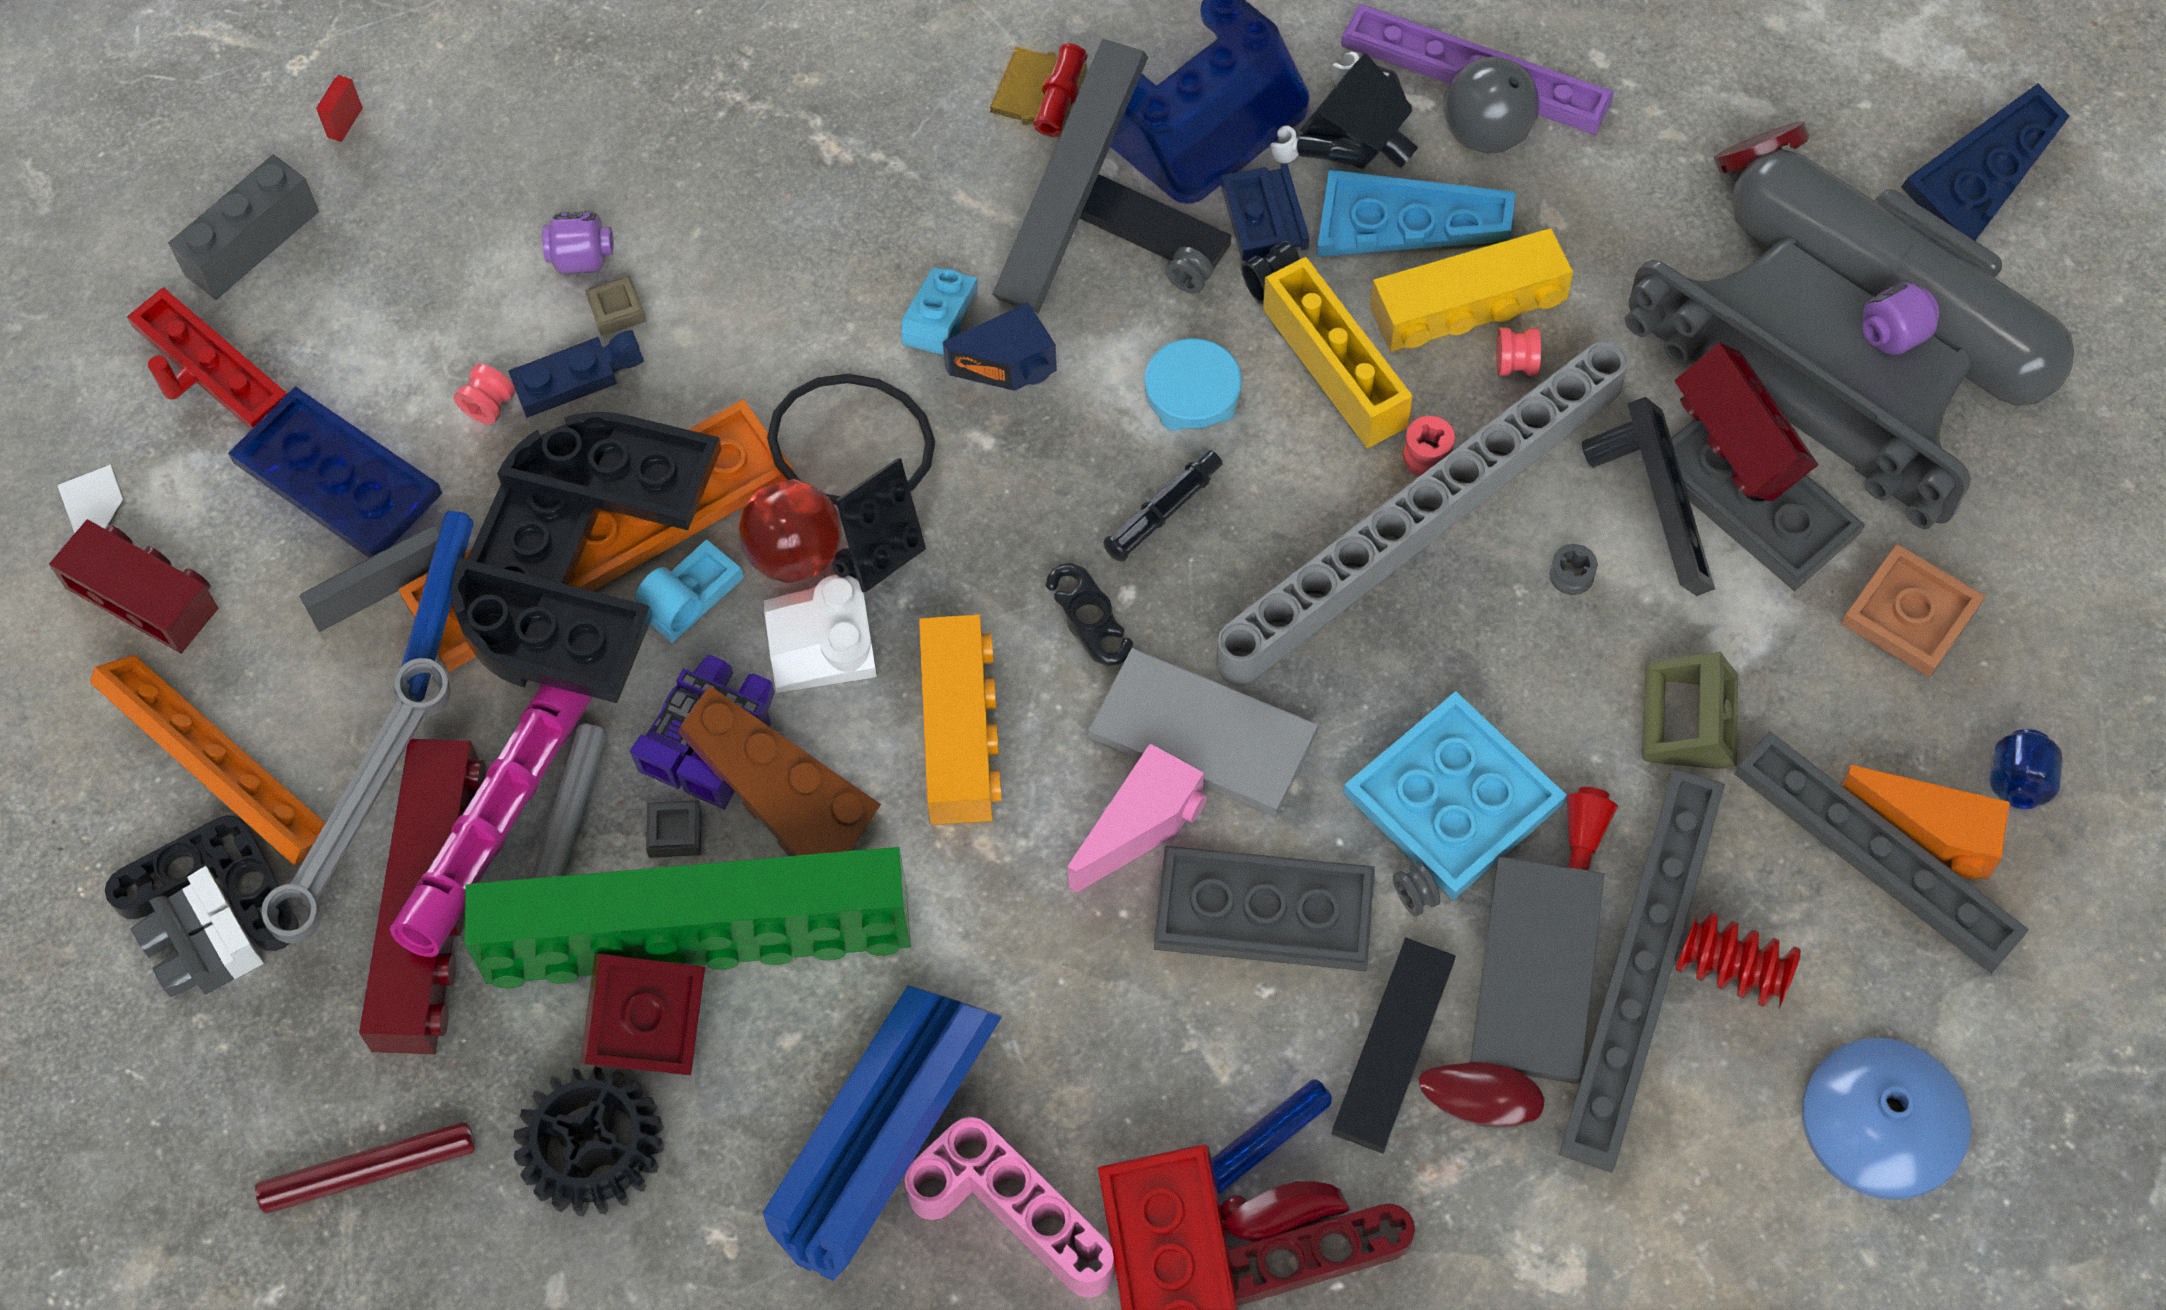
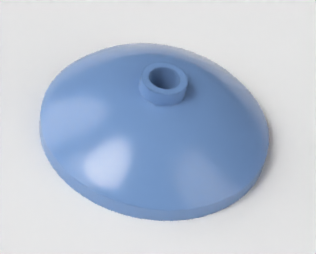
M1869 1038L1854 1041L1836 1049L1818 1065L1806 1086L1803 1096V1127L1809 1145L1817 1159L1841 1183L1871 1197L1903 1200L1929 1193L1941 1186L1952 1176L1963 1161L1968 1150L1971 1136V1117L1967 1100L1960 1085L1950 1071L1936 1058L1924 1050L1902 1041ZM1891 1098L1898 1100L1903 1105L1904 1112L1892 1111L1888 1107L1886 1100Z

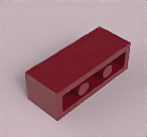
M1718 343L1674 380L1684 395L1680 398L1682 406L1695 420L1702 421L1709 432L1705 436L1707 443L1718 456L1723 459L1727 458L1735 470L1731 474V478L1746 496L1751 497L1753 495L1773 502L1819 465L1741 351Z
M87 519L49 563V566L65 589L180 654L183 653L219 609L208 591L211 585L203 576L189 568H186L184 572L174 568L167 557L150 546H147L145 550L133 545L132 540L123 531L112 525H108L104 529Z

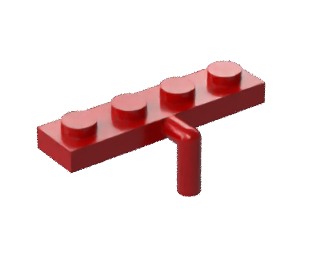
M164 287L127 316L131 326L181 369L178 373L174 374L167 359L161 355L152 357L148 362L150 372L167 399H177L197 383L255 434L292 404L287 392Z

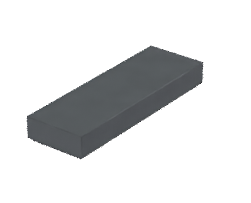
M432 525L301 593L299 597L318 632L398 592L399 588L428 573L440 533L436 525Z

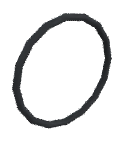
M848 373L817 377L791 390L773 411L767 440L775 466L794 488L822 503L837 505L835 500L841 496L826 494L800 480L783 460L777 440L783 414L797 398L818 387L850 383L877 388L901 401L918 419L925 439L922 464L908 481L910 492L916 488L931 468L935 439L927 415L907 393L880 379Z

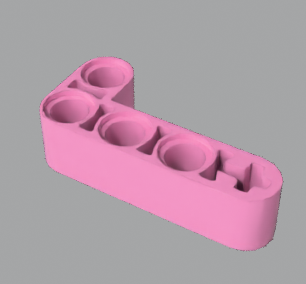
M974 1117L958 1120L922 1152L907 1169L904 1180L909 1204L915 1214L921 1218L928 1220L942 1219L973 1193L1075 1294L1087 1298L1096 1297L1107 1291L1112 1284L1114 1257L1112 1247L1107 1240L983 1120ZM969 1141L980 1142L986 1147L982 1155L972 1159L963 1158L957 1151L961 1145ZM1010 1178L1018 1179L1025 1185L1022 1192L1013 1197H1004L995 1190L1000 1182ZM927 1179H939L946 1184L942 1193L934 1197H925L917 1192L920 1184ZM1044 1217H1056L1063 1222L1064 1227L1062 1230L1052 1236L1041 1235L1034 1229L1036 1223ZM1074 1240L1076 1245V1253L1070 1248ZM1077 1254L1088 1263L1093 1262L1097 1258L1099 1270L1094 1272L1091 1268L1087 1267L1082 1272H1079Z

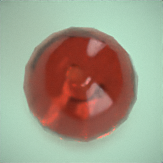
M794 479L782 481L756 491L743 507L738 525L740 546L751 566L767 578L785 583L798 582L825 571L835 558L842 537L840 516L830 498L814 485Z

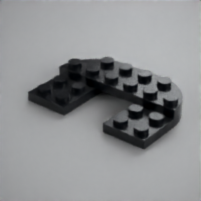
M586 412L564 417L566 424L540 435L538 429L524 438L504 460L497 473L501 485L467 559L460 557L458 559L452 581V601L455 615L472 652L488 670L501 679L524 688L529 680L618 703L652 620L653 613L651 607L570 586V580L601 509L689 530L722 446L719 437L625 414Z

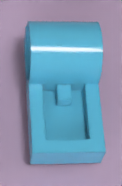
M932 267L902 318L901 334L903 346L944 356L943 342L960 334L961 320L977 293L978 278L960 274L952 269Z
M706 539L671 572L665 567H660L648 574L639 585L635 600L637 603L651 607L653 617L650 625L673 643L744 578L742 568Z

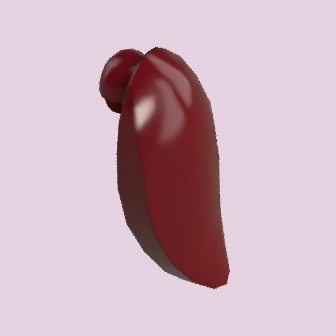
M1493 1063L1450 1064L1428 1069L1422 1072L1419 1077V1087L1425 1097L1445 1113L1464 1122L1483 1127H1513L1535 1121L1543 1113L1544 1096L1537 1084L1523 1073L1507 1066Z
M1295 1181L1277 1186L1249 1201L1243 1196L1235 1195L1226 1199L1220 1206L1222 1219L1224 1220V1230L1237 1239L1252 1241L1296 1230L1323 1218L1344 1214L1350 1210L1341 1189L1331 1184L1317 1181Z

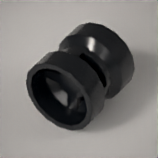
M1283 241L1275 245L1264 258L1256 255L1244 261L1241 265L1245 284L1254 299L1260 304H1264L1265 277L1301 259L1298 252L1289 242Z

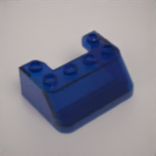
M1246 0L1202 1L1200 8L1201 20L1207 28L1216 34L1218 39L1158 85H1155L1146 76L1141 74L1110 146L1169 197L1179 203L1192 204L1203 200L1221 185V175L1236 173L1270 147L1271 143L1278 140L1277 131L1281 127L1289 126L1294 128L1308 114L1309 91L1277 26Z

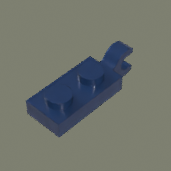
M628 330L614 336L605 347H602L599 337L513 368L508 370L525 415L528 418L617 384L613 372L635 367L643 363L644 359L633 330Z

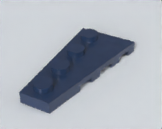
M2037 83L1910 175L1901 188L1918 205L1976 241L2070 116Z

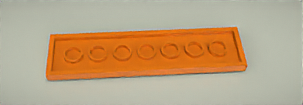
M744 399L688 429L719 437L722 446L689 530L601 509L570 580V586L595 591L789 482L774 464L767 440L768 432ZM782 453L783 460L794 472L792 465ZM472 549L466 551L464 559L468 558ZM428 573L398 589L402 600L414 619ZM453 601L451 602L437 652L438 657L448 672L476 657L469 647L455 615Z

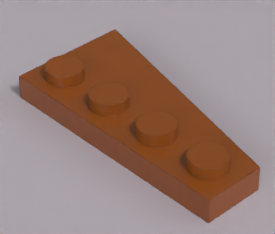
M710 685L677 730L680 736L722 782L726 781L743 800L741 804L755 819L758 817L778 839L777 844L788 856L851 851L881 805Z

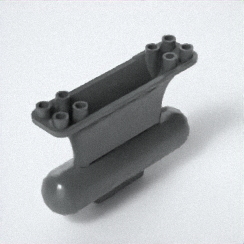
M1779 150L1760 156L1746 166L1734 185L1732 203L1735 221L1749 236L1768 247L1769 250L1738 272L1709 281H1697L1686 278L1661 261L1650 260L1645 262L1635 275L1629 298L1630 312L1625 317L1627 327L1639 337H1646L1650 332L1665 341L1664 350L1673 361L1680 364L1686 363L1689 359L1697 362L1718 343L1741 351L1788 421L1853 465L1855 471L1866 478L1864 486L1870 495L1882 501H1886L1893 496L1907 505L1906 516L1919 528L1929 529L1935 522L1940 524L1947 523L1956 514L1970 486L1971 480L1966 467L1957 458L1943 450L1940 444V428L1943 416L1959 384L1964 378H1967L1997 399L2016 406L2040 403L2055 393L2065 383L2072 370L2074 347L2070 331L2055 316L1995 279L2002 269V260L1997 254L1900 192L1886 189L1875 200H1872L1802 154ZM1909 282L1927 289L1936 299L1939 306L1937 328L1934 335L1928 341L1903 354L1893 356L1872 346L1864 337L1862 331L1863 310L1871 297L1896 284Z

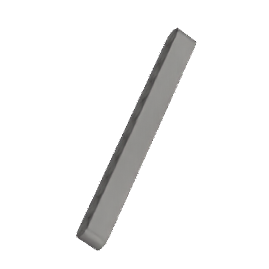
M1598 341L1589 346L1225 625L1219 633L1217 644V669L1222 678L1229 683L1238 685L1247 684L1255 680L1613 402L1621 393L1629 358L1625 349L1611 341ZM1599 371H1604L1609 374L1600 373ZM1565 397L1571 398V399H1573V400H1575V401L1565 400L1564 398H1565ZM1528 424L1537 425L1540 428H1532ZM1497 451V452H1501V453H1503V454H1505V455H1504V456H1498V455H1494V454L1491 453V452ZM1455 479H1464L1470 483H1459ZM1426 506L1432 508L1435 511L1426 512L1420 510L1418 507ZM1390 534L1396 536L1399 539L1387 540L1381 536ZM1353 562L1359 564L1362 567L1358 569H1351L1343 564ZM1309 591H1318L1323 593L1325 596L1320 598L1310 597L1306 593ZM1272 620H1282L1286 622L1288 625L1284 627H1275L1270 625L1268 622ZM1244 649L1251 654L1239 657L1231 654L1230 651Z

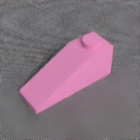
M1149 744L1067 866L1068 888L1078 893L1176 836L1186 820L1193 823L1200 815L1207 800V795L1203 794L1204 772Z

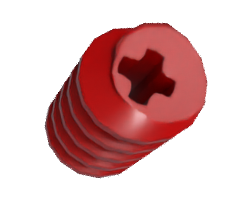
M1710 913L1701 924L1697 923L1696 916L1676 964V971L1682 973L1694 961L1697 963L1696 979L1703 981L1715 970L1717 971V988L1723 990L1735 978L1738 980V997L1744 998L1756 987L1758 988V1005L1764 1007L1774 996H1778L1780 1008L1799 964L1801 951L1800 948L1793 946L1783 958L1780 957V940L1772 938L1760 949L1759 931L1753 929L1740 941L1738 940L1737 922L1731 921L1722 932H1719L1718 915Z

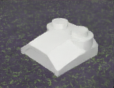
M835 574L824 578L818 583L816 588L764 600L767 637L777 693L877 677L864 592L861 591L859 581L851 576L843 578Z

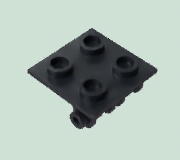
M897 458L835 500L849 548H843L835 554L832 567L839 577L851 576L858 578L862 592H867L926 549L901 458Z

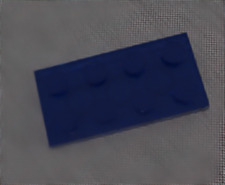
M296 386L228 452L236 466L369 558L390 548L443 494L436 481Z

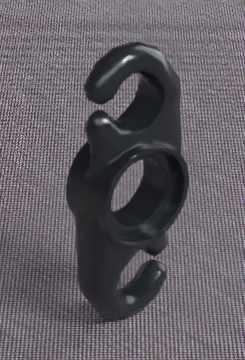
M1066 563L1053 568L1047 576L1045 585L1050 591L1056 590L1059 580L1064 576H1071L1078 580L1079 585L1074 591L1067 593L1058 590L1054 594V599L1065 611L1070 631L1078 638L1095 662L1106 666L1119 665L1124 662L1131 648H1133L1134 643L1130 638H1124L1120 649L1115 653H1107L1100 646L1101 641L1107 636L1122 638L1125 629L1116 622L1112 614V605L1107 595L1100 590L1084 567L1073 563ZM1084 605H1095L1103 611L1104 615L1096 623L1085 624L1076 618L1075 613Z

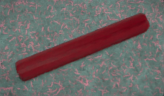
M460 1122L262 1180L255 1185L256 1200L259 1208L264 1213H270L471 1154L475 1150L473 1133L466 1122Z

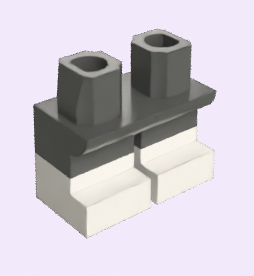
M206 866L188 876L190 885L169 898L159 896L149 900L155 912L130 928L148 958L172 944L174 945L177 954L152 968L160 985L170 997L187 991L196 985L206 995L264 964L221 886Z

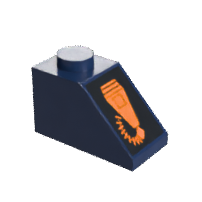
M1028 302L943 342L945 368L949 375L1016 391L1028 384L1035 385L1041 383L1051 373L1057 371L1056 344Z

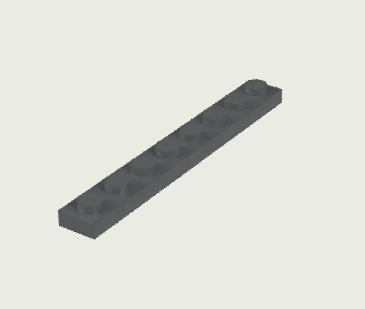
M1674 768L1561 1144L1560 1156L1611 1173L1615 1168L1725 787L1724 783Z

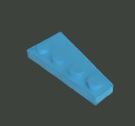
M1329 170L1316 257L1504 242L1510 240L1516 192Z

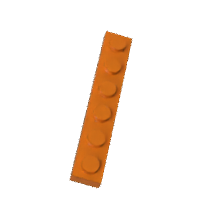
M136 655L94 667L90 683L294 866L304 861L323 829L324 821Z

